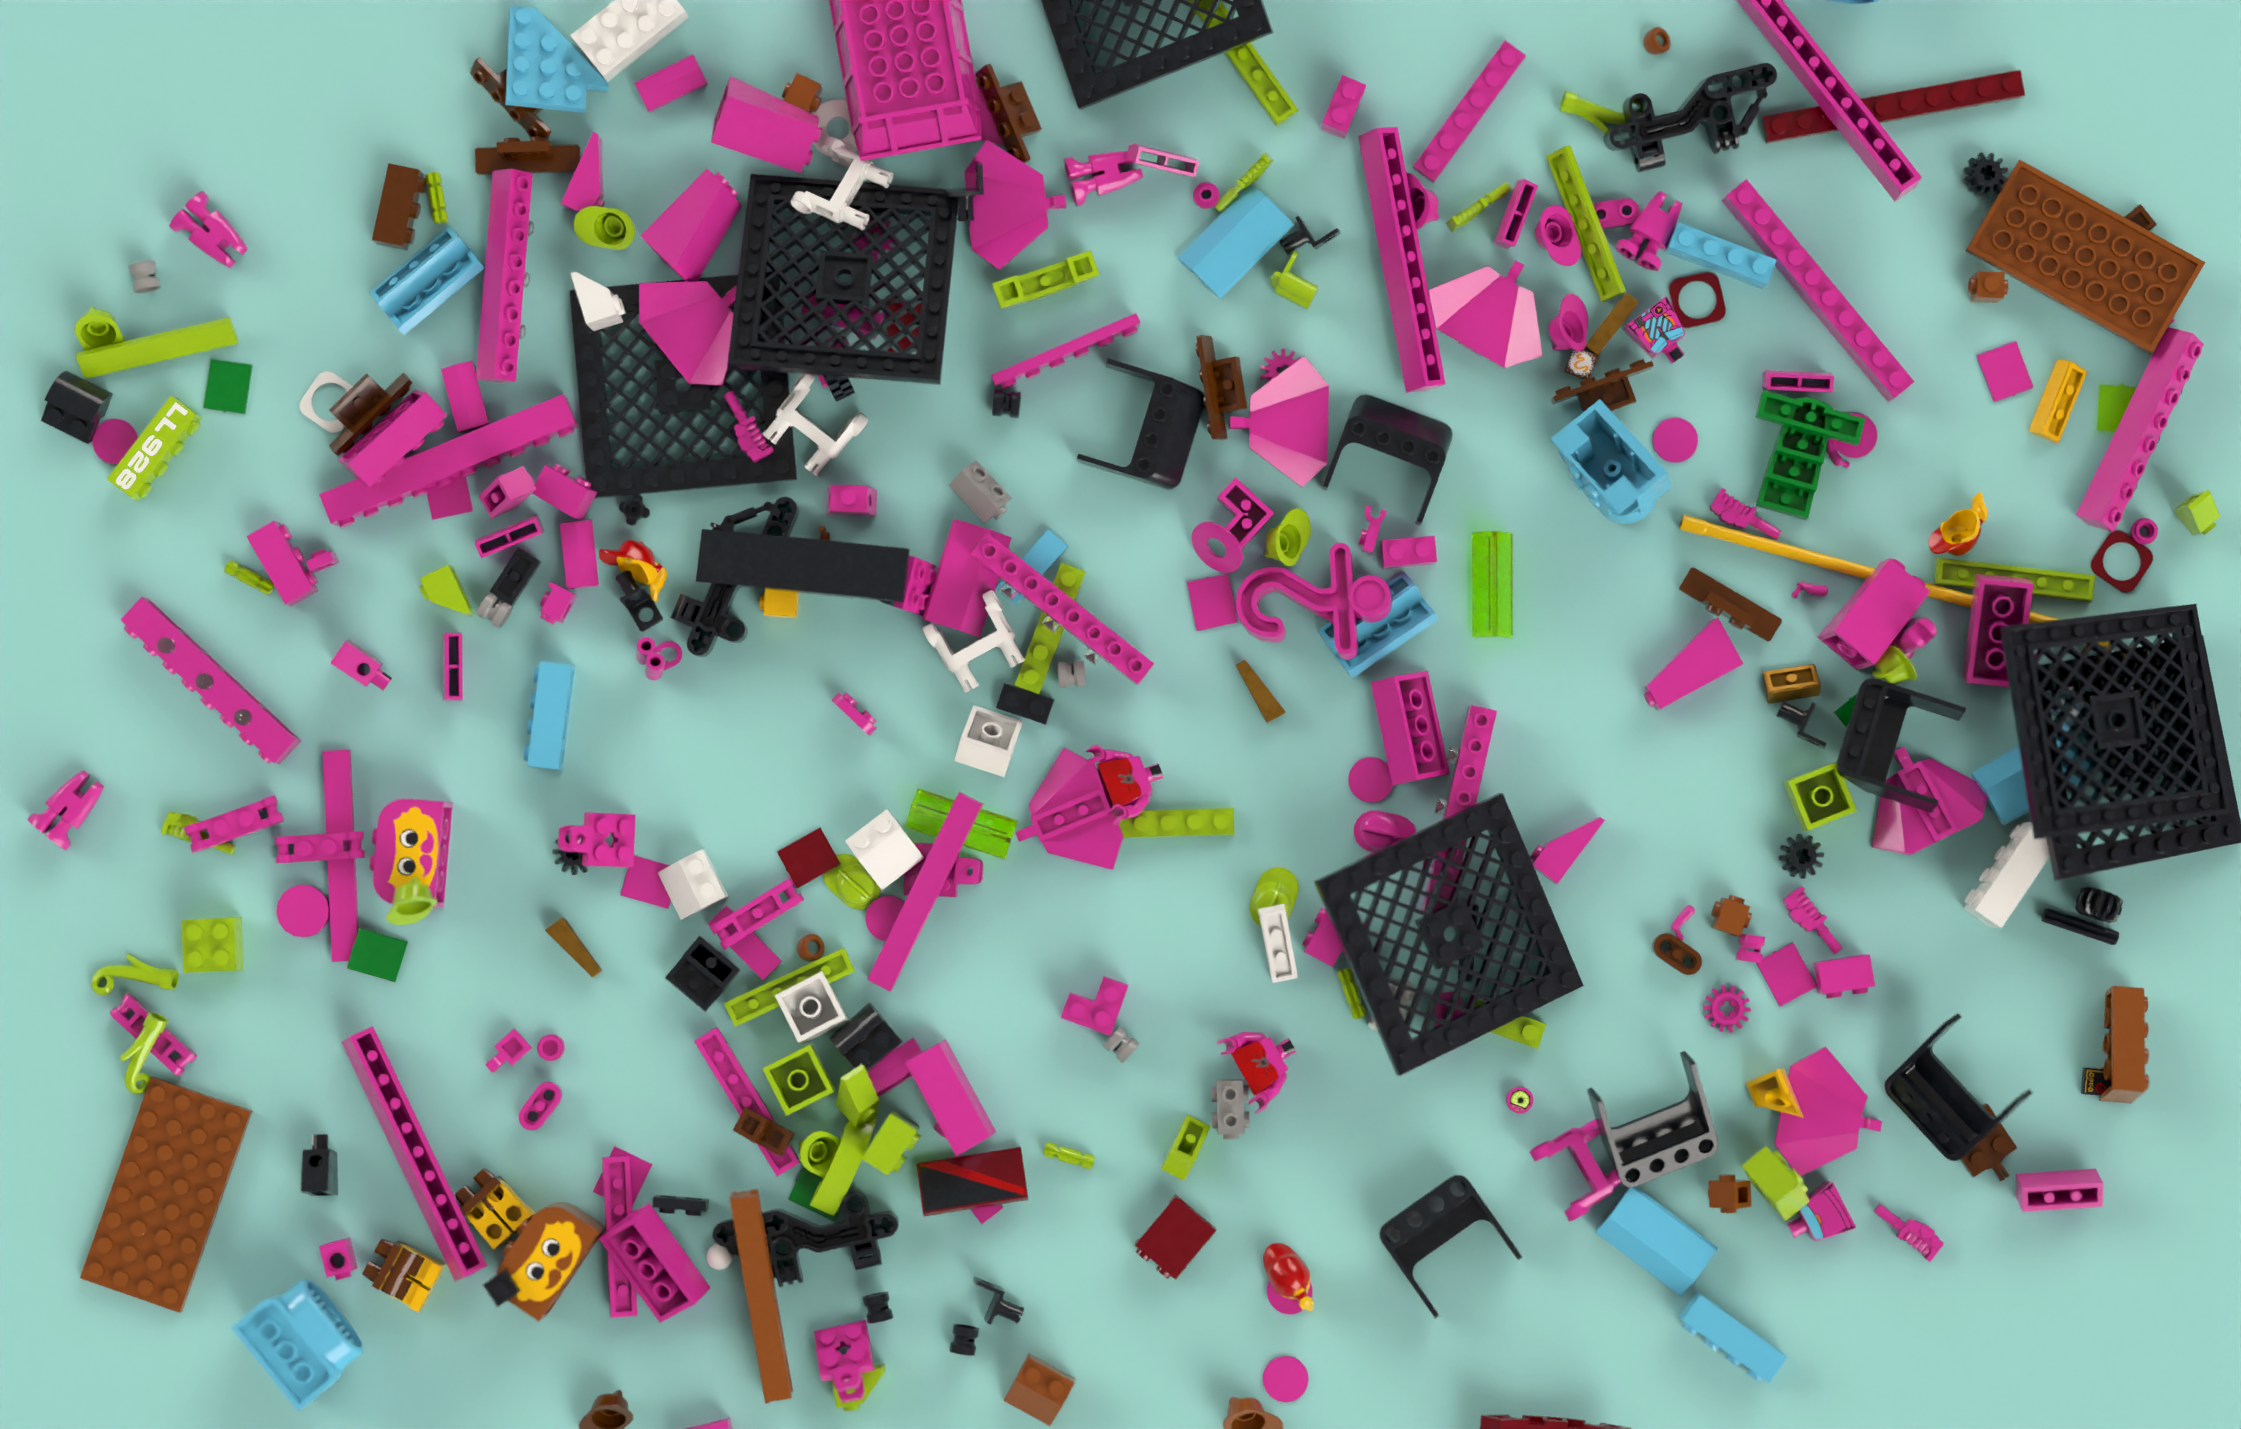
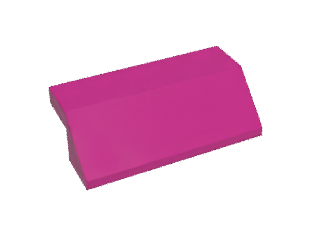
M953 519L922 619L972 636L981 637L988 615L985 609L987 605L982 595L990 590L995 592L999 578L970 556V553L986 533L990 534L1006 548H1009L1012 537Z
M946 1039L905 1062L956 1156L996 1133L994 1126Z

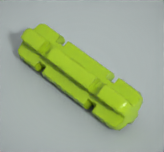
M431 172L426 174L425 177L426 183L429 186L427 189L430 207L433 210L432 219L435 224H443L448 221L447 212L444 210L446 206L443 188L440 186L442 184L441 176L438 172Z
M230 560L225 566V573L232 577L236 576V579L254 589L258 588V591L266 595H270L274 589L272 581L266 578L263 579V576L246 567H241L235 561Z
M1344 968L1339 970L1337 975L1340 982L1343 983L1342 989L1348 1006L1351 1005L1352 1017L1359 1019L1366 1016V1010L1364 1005H1361L1362 999L1356 982L1352 979L1354 976L1351 969Z
M1050 1142L1045 1144L1043 1151L1045 1157L1052 1159L1056 1157L1059 1161L1076 1166L1080 1164L1081 1167L1086 1169H1092L1095 1157L1091 1154H1081V1151L1064 1146L1057 1147V1144Z

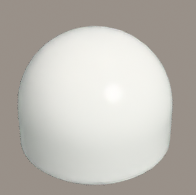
M717 1243L712 1245L706 1253L708 1265L715 1270L727 1268L733 1260V1255L729 1253L728 1246H720Z

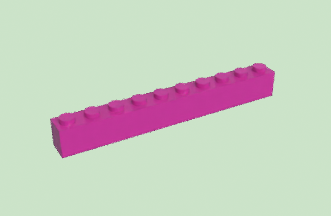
M1736 0L1894 202L1916 188L1922 176L1783 0Z
M1398 127L1376 128L1358 136L1404 385L1406 393L1427 391L1446 383Z
M1747 179L1723 198L1722 203L1765 255L1777 259L1775 267L1887 402L1896 398L1914 383L1910 375Z
M562 394L406 458L397 468L391 467L385 473L386 478L375 487L373 485L367 487L358 479L323 492L319 496L330 523L335 526L339 525L340 528L355 523L354 518L362 515L367 518L379 513V508L388 505L391 508L402 504L405 497L413 495L414 498L428 493L427 488L434 485H437L438 488L446 486L453 482L451 479L453 477L461 475L463 478L473 475L477 472L476 468L486 465L487 468L495 466L501 462L500 458L510 455L511 458L526 452L524 448L532 445L535 447L543 446L550 442L549 438L559 435V437L570 435L574 432L573 428L579 425L568 398Z
M372 1026L348 1037L341 1042L454 1281L487 1267L374 1027Z

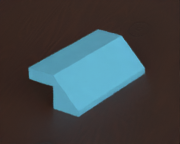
M1250 184L1178 257V260L1193 272L1208 290L1221 299L1294 224L1265 194Z
M449 225L369 293L391 318L400 332L405 335L481 272L484 266Z
M1402 572L1386 583L1389 586L1393 602L1392 609L1384 619L1370 623L1356 617L1358 653L1353 659L1344 660L1338 655L1335 647L1334 625L1329 622L1317 630L1351 678H1354L1439 620L1433 609L1423 599L1417 586L1405 572Z
M2063 723L2061 728L2068 732L2069 728ZM2019 746L1972 772L1973 779L1987 796L1989 808L2003 826L2029 812ZM2070 749L2065 753L2071 759L2075 755ZM2083 760L2079 766L2086 771L2089 764ZM2062 766V771L2064 774L2066 768ZM2073 774L2070 781L2077 785L2080 779Z
M1629 1187L1618 1198L1613 1211L1600 1223L1595 1233L1680 1296L1696 1281L1718 1248L1637 1187Z

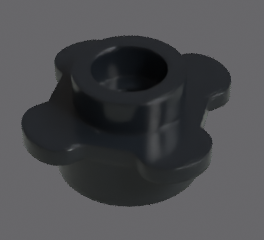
M633 495L632 499L621 502L619 505V510L627 518V524L632 526L641 518H648L650 515V510L644 506L643 498L640 495ZM637 508V511L632 512V509Z

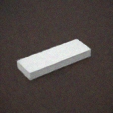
M1280 904L1258 909L1272 983L1298 978L1285 905Z

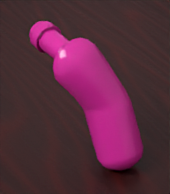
M1828 438L1826 451L1835 466L1842 465L1848 468L1850 463L1842 460L1837 451L1835 440Z
M1799 582L1791 597L1797 598L1802 590L1810 595L1826 596L1828 588L1827 586Z
M1687 905L1671 924V930L1675 931L1677 938L1683 940V935L1679 927L1687 922L1695 913V909L1691 905Z

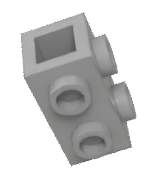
M976 460L964 468L949 485L984 523L993 517L996 520L999 519L1008 510L1005 505L1012 499Z
M1243 1079L1216 1080V1086H1211V1101L1217 1102V1112L1212 1113V1129L1217 1128L1218 1135L1223 1134V1139H1239V1134H1245V1128L1250 1127L1249 1112H1244V1101H1249L1248 1085H1243Z

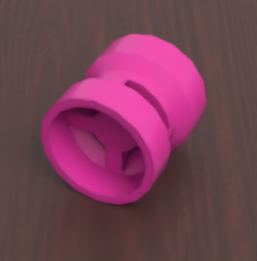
M1741 934L1738 937L1740 949L1736 952L1735 960L1762 963L1761 947L1765 944V937ZM1747 948L1754 949V951H1747Z

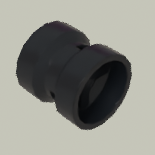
M995 390L992 416L1007 414L1011 418H1019L1021 392L1013 391L1011 394L1004 393L1003 390Z
M888 1291L862 1297L864 1306L868 1310L866 1315L868 1324L883 1322L893 1318L892 1310L888 1307V1301L890 1300Z
M954 1324L952 1331L954 1340L950 1343L949 1351L956 1354L974 1356L976 1351L974 1341L978 1337L979 1328L970 1325Z

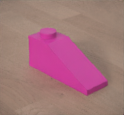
M595 132L592 133L561 201L564 208L575 213L588 206L604 207L605 201H603L602 143L600 136Z
M1597 817L1545 843L1543 847L1538 845L1530 855V858L1533 859L1532 864L1534 868L1554 884H1558L1605 820Z

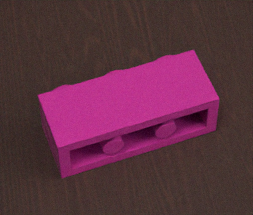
M272 521L246 536L285 605L293 606L318 591L315 586L318 580L314 573L306 570L302 561L305 558L298 547L294 548L289 539L292 538V535L285 524L281 525L279 522Z
M2096 1169L2016 1174V1199L2022 1212L2103 1207V1181Z

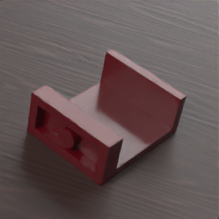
M1175 1194L1169 1201L1168 1206L1143 1236L1137 1239L1135 1246L1138 1249L1135 1252L1147 1262L1149 1259H1152L1158 1265L1156 1270L1168 1279L1172 1276L1176 1280L1217 1230Z

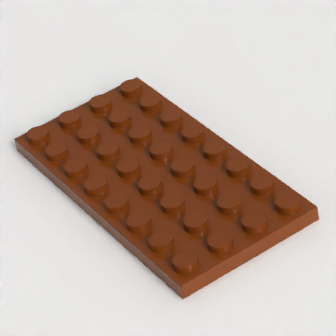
M2020 159L2008 177V182L2004 184L2003 190L1998 194L1966 249V252L2005 272L2007 275L2149 354H2152L2205 264L2201 259Z
M151 1077L80 1278L179 1313L182 1312L253 1111L174 1083Z

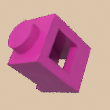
M550 582L548 587L552 588V591L550 593L546 592L541 600L540 606L543 608L540 611L542 613L540 618L554 625L556 621L564 622L577 595Z

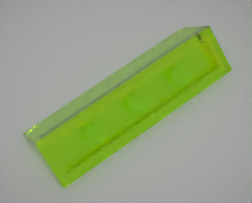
M1499 531L1472 532V637H1513L1512 533Z
M918 788L910 807L906 827L937 837L955 800ZM981 809L963 846L1006 859L1018 821Z

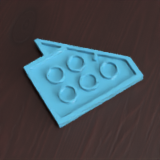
M510 5L505 105L584 113L586 109V89L607 92L609 83L537 8Z

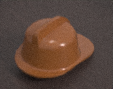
M1232 1397L1229 1400L1228 1417L1223 1421V1428L1283 1429V1422L1277 1416L1265 1412L1261 1403L1255 1398L1241 1399Z

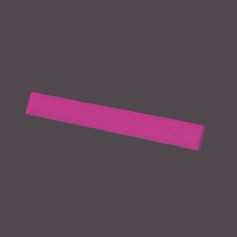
M351 750L323 751L326 834L354 832ZM347 840L348 851L351 850L350 840ZM356 858L327 860L332 962L349 961L359 930Z
M962 792L958 793L867 979L870 982L890 992L893 990L983 803Z

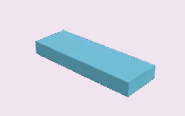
M1048 529L1025 554L1022 560L1043 576L1068 546ZM1003 581L996 587L1015 605L1023 598V596Z

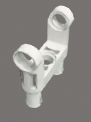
M828 137L822 146V150L832 157V161L849 168L830 201L808 191L805 193L797 191L790 203L801 213L811 214V212H814L836 223L844 221L860 230H864V225H867L869 221V214L862 213L849 206L863 181L868 179L884 188H888V183H891L893 179V172L873 165L871 159L861 161L859 154L847 149V146L842 141L834 137Z
M801 374L792 387L793 391L776 411L777 417L763 435L776 445L789 426L796 427L818 444V450L807 464L804 465L812 474L818 476V473L830 458H836L850 439L856 437L863 430L869 418L861 412L857 413L853 419L849 418L838 434L832 438L796 410L797 406L811 390L809 387L815 379V376L812 374Z
M993 590L984 593L982 596L987 605L985 609L997 630L954 653L942 631H938L934 623L923 627L929 643L933 648L936 647L948 671L954 672L964 693L979 686V683H977L968 667L969 661L990 649L1000 647L1010 668L1025 660L1014 642L1015 634L1004 616L1002 605Z

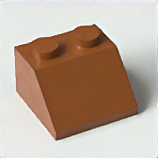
M1028 1354L1003 1401L1050 1426L1075 1384V1378Z

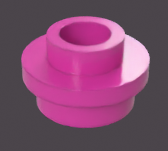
M1209 182L1200 183L1193 192L1194 202L1203 209L1214 207L1219 200L1217 187ZM1203 191H1209L1211 193V197L1209 199H1203L1201 193Z
M2148 518L2138 519L2131 527V536L2139 544H2149L2158 535L2157 525ZM2141 527L2147 529L2148 533L2146 536L2140 534Z

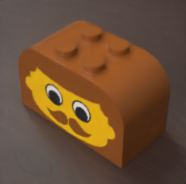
M566 1202L550 1204L535 1213L532 1218L525 1219L517 1230V1233L520 1234L518 1239L510 1241L501 1255L505 1258L497 1270L498 1275L507 1269L521 1289V1292L508 1301L537 1321L545 1318L598 1241V1238L604 1232L605 1226L576 1206Z

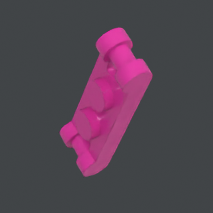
M276 796L267 797L259 802L184 827L186 836H189L192 842L190 844L192 853L200 852L282 823L284 818L282 813H279L276 805L278 802ZM266 809L269 817L261 820L259 811ZM207 830L210 838L202 840L200 832Z
M363 831L275 837V845H278L276 863L365 858L364 850L361 847V839H364ZM347 840H350V851L347 849ZM288 844H294V854L289 855Z
M791 878L783 881L710 927L713 934H717L722 941L720 945L723 950L733 946L738 941L805 900L801 893L798 894L793 886L795 884ZM783 892L789 899L785 903H782L778 896ZM732 924L737 932L730 936L726 927Z
M127 993L122 998L123 1002L118 1007H114L109 1014L137 1039L144 1028L143 1023L149 1011L133 995ZM130 1009L135 1012L131 1019L126 1016ZM166 1027L164 1032L159 1034L150 1051L177 1076H180L185 1071L184 1067L188 1062L192 1063L197 1058L196 1053L183 1044ZM175 1050L181 1055L176 1061L170 1057Z

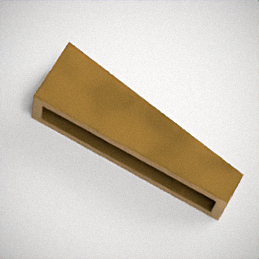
M1626 292L1586 343L1585 348L1591 353L1599 355L1639 302Z
M1246 660L1235 665L1266 723L1286 713Z
M564 917L545 929L591 977H595L603 971Z

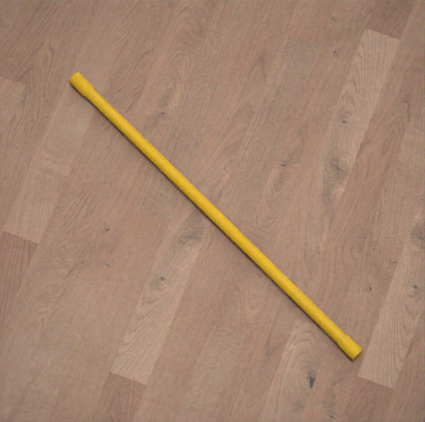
M1684 514L1679 526V530L1710 536L1862 579H1867L1875 569L1712 524L1706 520ZM1924 582L1926 584L1925 587L1930 591L1927 597L1971 608L1973 595ZM2030 611L2029 623L2061 620ZM2100 642L2098 644L2107 647L2109 642Z

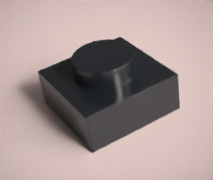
M507 1269L483 1284L497 1307L521 1292V1289Z

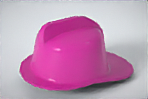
M1406 172L1416 228L1420 229L1424 224L1439 219L1440 215L1437 212L1438 199L1434 192L1424 188L1418 178Z
M1552 205L1546 208L1536 224L1535 238L1537 243L1548 251L1550 257L1556 263L1562 266H1572L1578 262L1581 256L1580 241L1572 217L1561 206Z
M1567 294L1562 299L1559 314L1549 323L1548 329L1553 350L1574 349L1576 351H1583L1586 346L1588 313L1583 301L1574 294Z
M1377 810L1363 813L1354 825L1356 842L1369 852H1376L1416 833L1414 825L1407 818Z

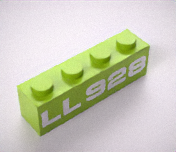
M170 396L111 472L107 480L132 499L139 500L140 498H145L151 491V484L155 478L161 477L168 468L167 463L172 456L176 457L182 451L185 439L189 435L192 436L199 429V421L202 417L179 399Z

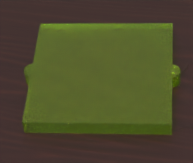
M2123 383L2119 384V386L2099 385L2097 431L2116 432L2137 387H2128Z

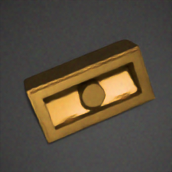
M1815 664L1763 672L1768 703L1815 697L1820 694L1821 684Z

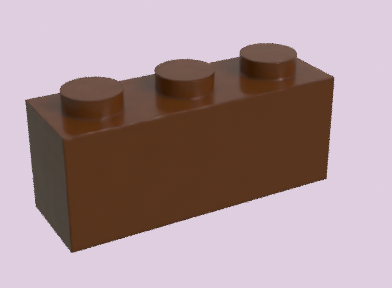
M388 163L372 241L376 244L407 251L409 244H413L415 238V229H412L414 219H418L421 210V204L418 203L420 193L423 194L426 187V178H423L424 174L419 169Z

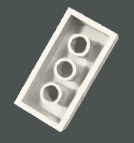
M614 0L571 34V37L603 78L609 82L689 17L677 0Z
M2023 822L2021 825L2016 824L2009 834L2011 839L2006 847L2001 846L1994 856L1996 862L1991 869L1989 867L1986 868L1980 876L1979 881H1981V884L1977 890L1972 889L1965 898L1964 902L1967 904L1963 910L1988 927H2003L2050 857L2046 838L2034 839L2031 822Z

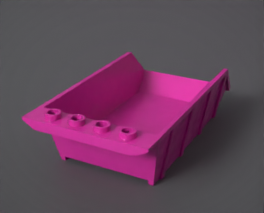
M829 0L850 123L861 161L981 140V108L961 0Z

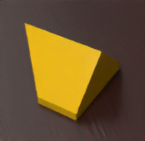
M1784 1068L1774 1070L1746 1082L1755 1108L1760 1106L1804 1118Z

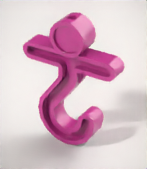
M1336 543L1331 547L1329 553L1331 585L1329 588H1317L1285 568L1269 566L1254 571L1244 579L1237 591L1235 606L1241 624L1250 635L1264 642L1277 643L1286 636L1285 626L1279 618L1261 614L1259 603L1269 593H1281L1316 616H1320L1334 625L1337 653L1340 658L1350 660L1358 653L1356 617L1370 623L1381 621L1392 609L1393 600L1389 586L1383 579L1377 576H1363L1354 582L1353 559L1350 548L1344 543Z

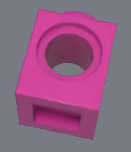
M350 1237L319 1246L326 1277L335 1276L336 1280L351 1276L350 1271L358 1268ZM336 1253L344 1256L345 1264L343 1267H339L334 1263L333 1258Z

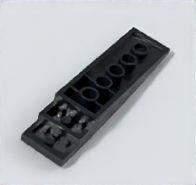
M702 529L696 582L852 599L904 602L910 549Z

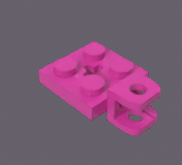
M584 813V826L566 825L559 828L558 848L565 852H583L582 866L634 867L635 815ZM567 834H570L569 844L565 841ZM611 834L613 843L609 847V843H605V837H609Z
M914 843L924 859L904 873V895H909L933 843ZM958 855L938 897H957L958 884L981 883L983 881V862L975 858H959ZM969 867L973 869L971 876L968 874Z
M866 1320L814 1331L822 1382L833 1380L842 1402L863 1398L865 1390L861 1373L874 1370ZM845 1346L851 1348L846 1351L845 1355H842L841 1352L838 1351L840 1348ZM856 1388L854 1393H846L847 1389Z

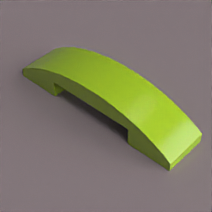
M1089 250L1039 270L992 283L1000 309L1068 289L1093 279L1100 274L1092 252Z
M874 1118L869 1123L864 1122L857 1128L847 1119L842 1130L843 1135L823 1180L817 1186L809 1204L810 1206L830 1215H835L862 1161L861 1158L865 1154L877 1118Z

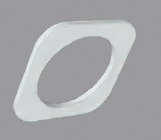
M325 371L317 376L301 399L300 410L305 416L327 431L338 433L345 426L339 420L326 421L318 417L312 407V398L315 391L324 384H338L347 392L353 386L333 372Z

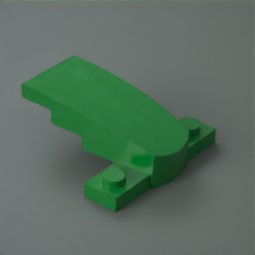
M1763 390L1755 418L1782 426L1767 464L1756 506L1807 520L1813 496L1817 490L1821 466L1824 463L1827 439L1830 438L1857 446L1860 442L1865 419L1833 410L1832 407L1817 399H1793Z

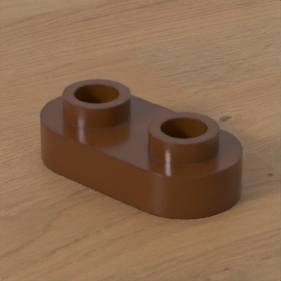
M1663 933L1654 939L1652 944L1654 954L1680 973L1692 975L1701 968L1702 958L1700 954L1674 935ZM1665 941L1670 945L1669 950L1666 952L1661 949V944ZM1687 956L1692 960L1691 965L1688 967L1683 964V959Z

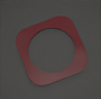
M1703 272L1675 279L1670 284L1669 293L1672 306L1683 328L1718 322L1725 316L1726 307L1720 281L1714 273ZM1694 281L1708 284L1716 295V306L1713 312L1701 319L1687 316L1679 306L1681 289L1686 284Z
M2114 531L2107 536L2093 557L2091 570L2095 575L2117 590L2130 592L2136 588L2152 564L2153 554L2150 549L2143 544L2135 542L2125 532ZM2115 543H2128L2140 555L2141 564L2139 571L2131 579L2116 580L2109 576L2104 569V554Z

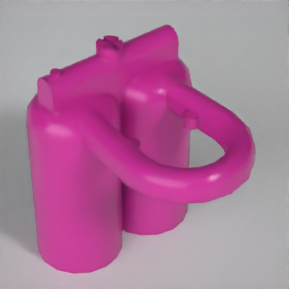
M643 637L637 643L636 659L640 664L645 665L646 677L655 681L662 677L663 671L676 666L681 661L682 650L674 642L667 641L656 646L653 639ZM672 647L676 650L677 657L673 661H666L664 664V657L659 653L664 648Z

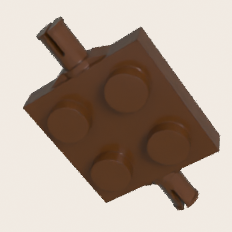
M1988 1104L1982 1105L1991 1116L1996 1117ZM2000 1124L1968 1154L1961 1158L1960 1161L1971 1177H1976L1983 1171L1992 1168L1999 1180L2002 1181L2009 1174L2001 1162L2005 1156L2016 1150L2017 1146L2002 1124Z

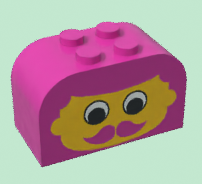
M398 799L386 805L381 811L377 828H374L372 833V844H376L375 855H371L370 871H373L374 888L384 901L393 904L396 888L407 884L412 878L418 877L421 884L428 886L432 898L437 900V904L433 908H444L453 803Z

